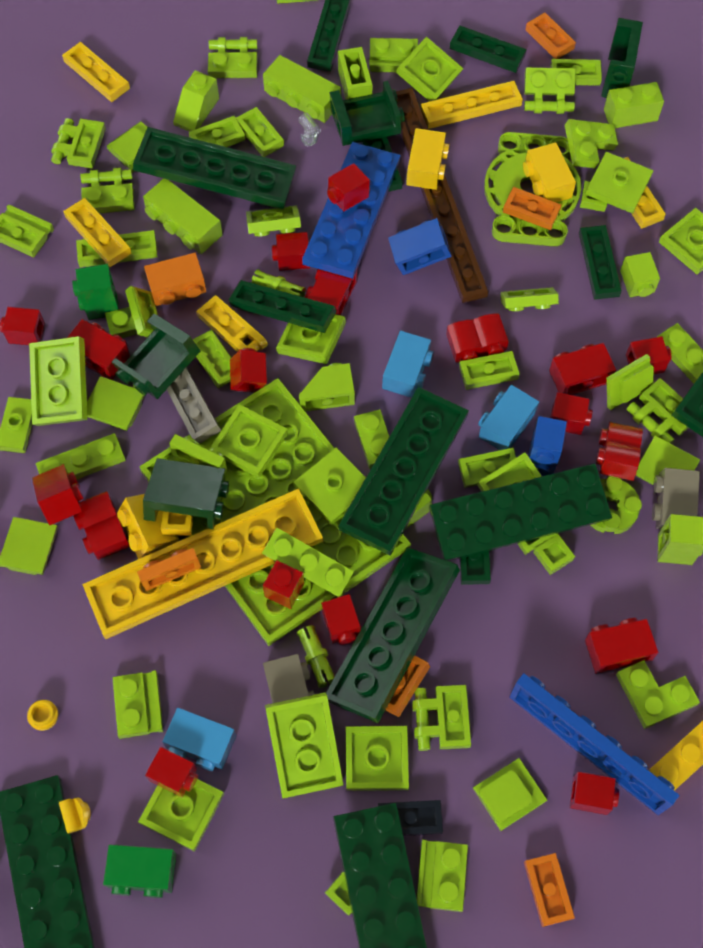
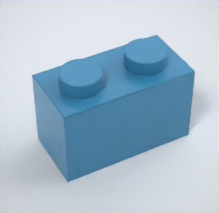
M404 331L399 332L383 374L382 389L412 398L416 389L423 387L426 374H423L424 367H430L434 351L430 350V339Z
M510 385L506 392L501 391L493 403L495 407L491 413L486 411L478 423L481 427L479 438L498 450L512 448L535 416L539 405L538 400Z
M177 707L162 743L170 752L183 758L187 756L197 760L196 765L203 769L213 771L215 767L223 770L237 735L235 730Z

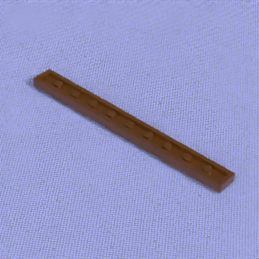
M413 88L396 91L398 98L397 106L402 107L405 120L401 123V136L409 158L415 129L428 130ZM444 174V179L438 180L437 190L421 188L432 220L437 218L445 232L452 257L446 260L462 303L488 297L487 286Z

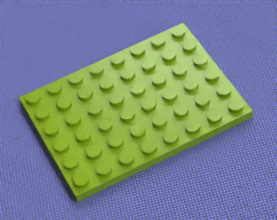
M279 378L215 418L222 430L240 404L288 429L287 436L260 478L226 461L225 481H229V492L227 498H222L221 502H224L221 520L216 519L215 525L296 490L293 482L334 449ZM219 433L200 443L199 446L209 450ZM169 447L139 466L149 482L157 458L178 462L185 461L173 456ZM303 496L323 537V542L312 546V548L354 571L341 596L404 553L407 547H411V543L402 534L390 556L338 530V526L344 516L331 525ZM194 516L192 535L208 529L207 518ZM274 564L225 586L268 646L321 611L322 602L338 597L304 578V586L291 609L264 596L263 584Z

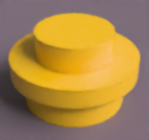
M49 700L36 701L27 712V720L36 730H48L58 720V709Z

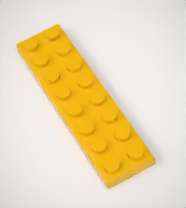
M299 488L215 525L214 529L203 530L82 584L103 637L105 639L113 637L274 564L276 561L261 553L276 528L281 529L310 547L323 542V537ZM194 548L202 568L148 591L145 590L137 571L142 570L143 566L149 562L163 561L170 558L175 551Z

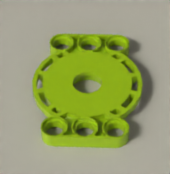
M517 132L502 134L498 144L500 155L490 164L484 181V191L488 204L498 215L492 225L493 237L501 242L543 246L562 245L568 232L566 224L562 221L573 213L581 193L580 177L576 168L568 160L570 151L567 138ZM510 141L515 143L516 147L509 149L504 147L503 143ZM556 142L558 146L566 149V152L562 153L576 181V196L573 195L570 199L556 202L562 204L552 229L561 231L562 236L552 237L546 228L503 213V207L512 188L516 187L522 190L520 183L525 180H531L530 177H526L523 170V163L526 160L527 150H530L528 147L530 144H538L541 147ZM500 162L502 163L497 171L493 170ZM489 178L493 181L492 188H489ZM505 224L511 230L503 233L497 229V226ZM533 227L536 233L527 235L523 232V228Z

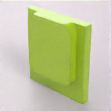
M141 121L106 146L128 169H132V173L134 172V159L147 130V126Z
M645 354L607 377L608 409L612 410L622 403H627L642 394L653 384L654 367L650 364V356Z
M100 376L87 401V417L128 431L142 407V401L145 396L133 387Z
M654 436L639 463L635 476L654 485L655 476H659V473L664 468L695 471L700 459Z
M13 517L0 555V567L32 575H43L58 526L53 524L49 526L48 523Z
M520 758L473 787V790L500 831L547 801Z

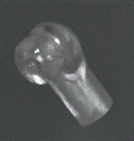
M304 113L298 119V122L305 129L304 134H301L300 138L305 146H313L318 141L321 129L308 113Z

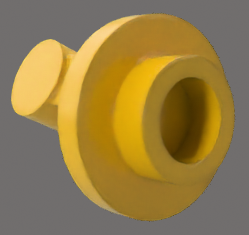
M79 797L59 802L67 834L86 828L91 818L90 808L86 802H83Z

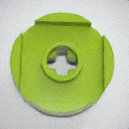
M610 476L600 479L607 501H614L617 504L618 510L610 509L612 519L590 526L603 533L605 531L614 532L613 534L623 533L629 530L636 522L642 507L641 500L635 489L627 482L622 481L621 478Z

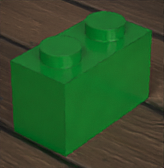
M108 264L75 269L77 280L72 281L74 295L78 298L80 311L85 310L88 320L106 317L105 313L119 310L117 291Z
M109 845L103 885L107 888H112L111 894L130 896L131 890L144 891V897L163 898V892L172 893L177 853L173 849Z

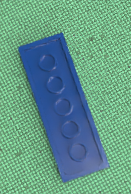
M352 142L340 171L354 163L370 179L369 197L344 212L337 204H333L328 197L302 258L303 265L354 278L399 166L401 155Z
M523 673L518 679L509 698L610 778H616V783L659 816L675 803L680 795L674 791L675 787L670 781L661 776L657 778L648 771V766L643 760L636 756L631 757L621 749L622 745L616 739L609 735L605 737L595 729L596 725L593 721L584 715L579 717L570 710V704L558 695L554 697L546 691L545 685L534 676L528 677Z

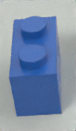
M437 218L424 221L416 227L399 231L396 235L388 237L395 264L403 275L452 257L445 232Z
M538 416L528 457L541 476L554 474L562 453L567 421Z

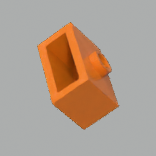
M196 252L144 266L155 306L169 305L177 300L195 298L200 294L207 293Z

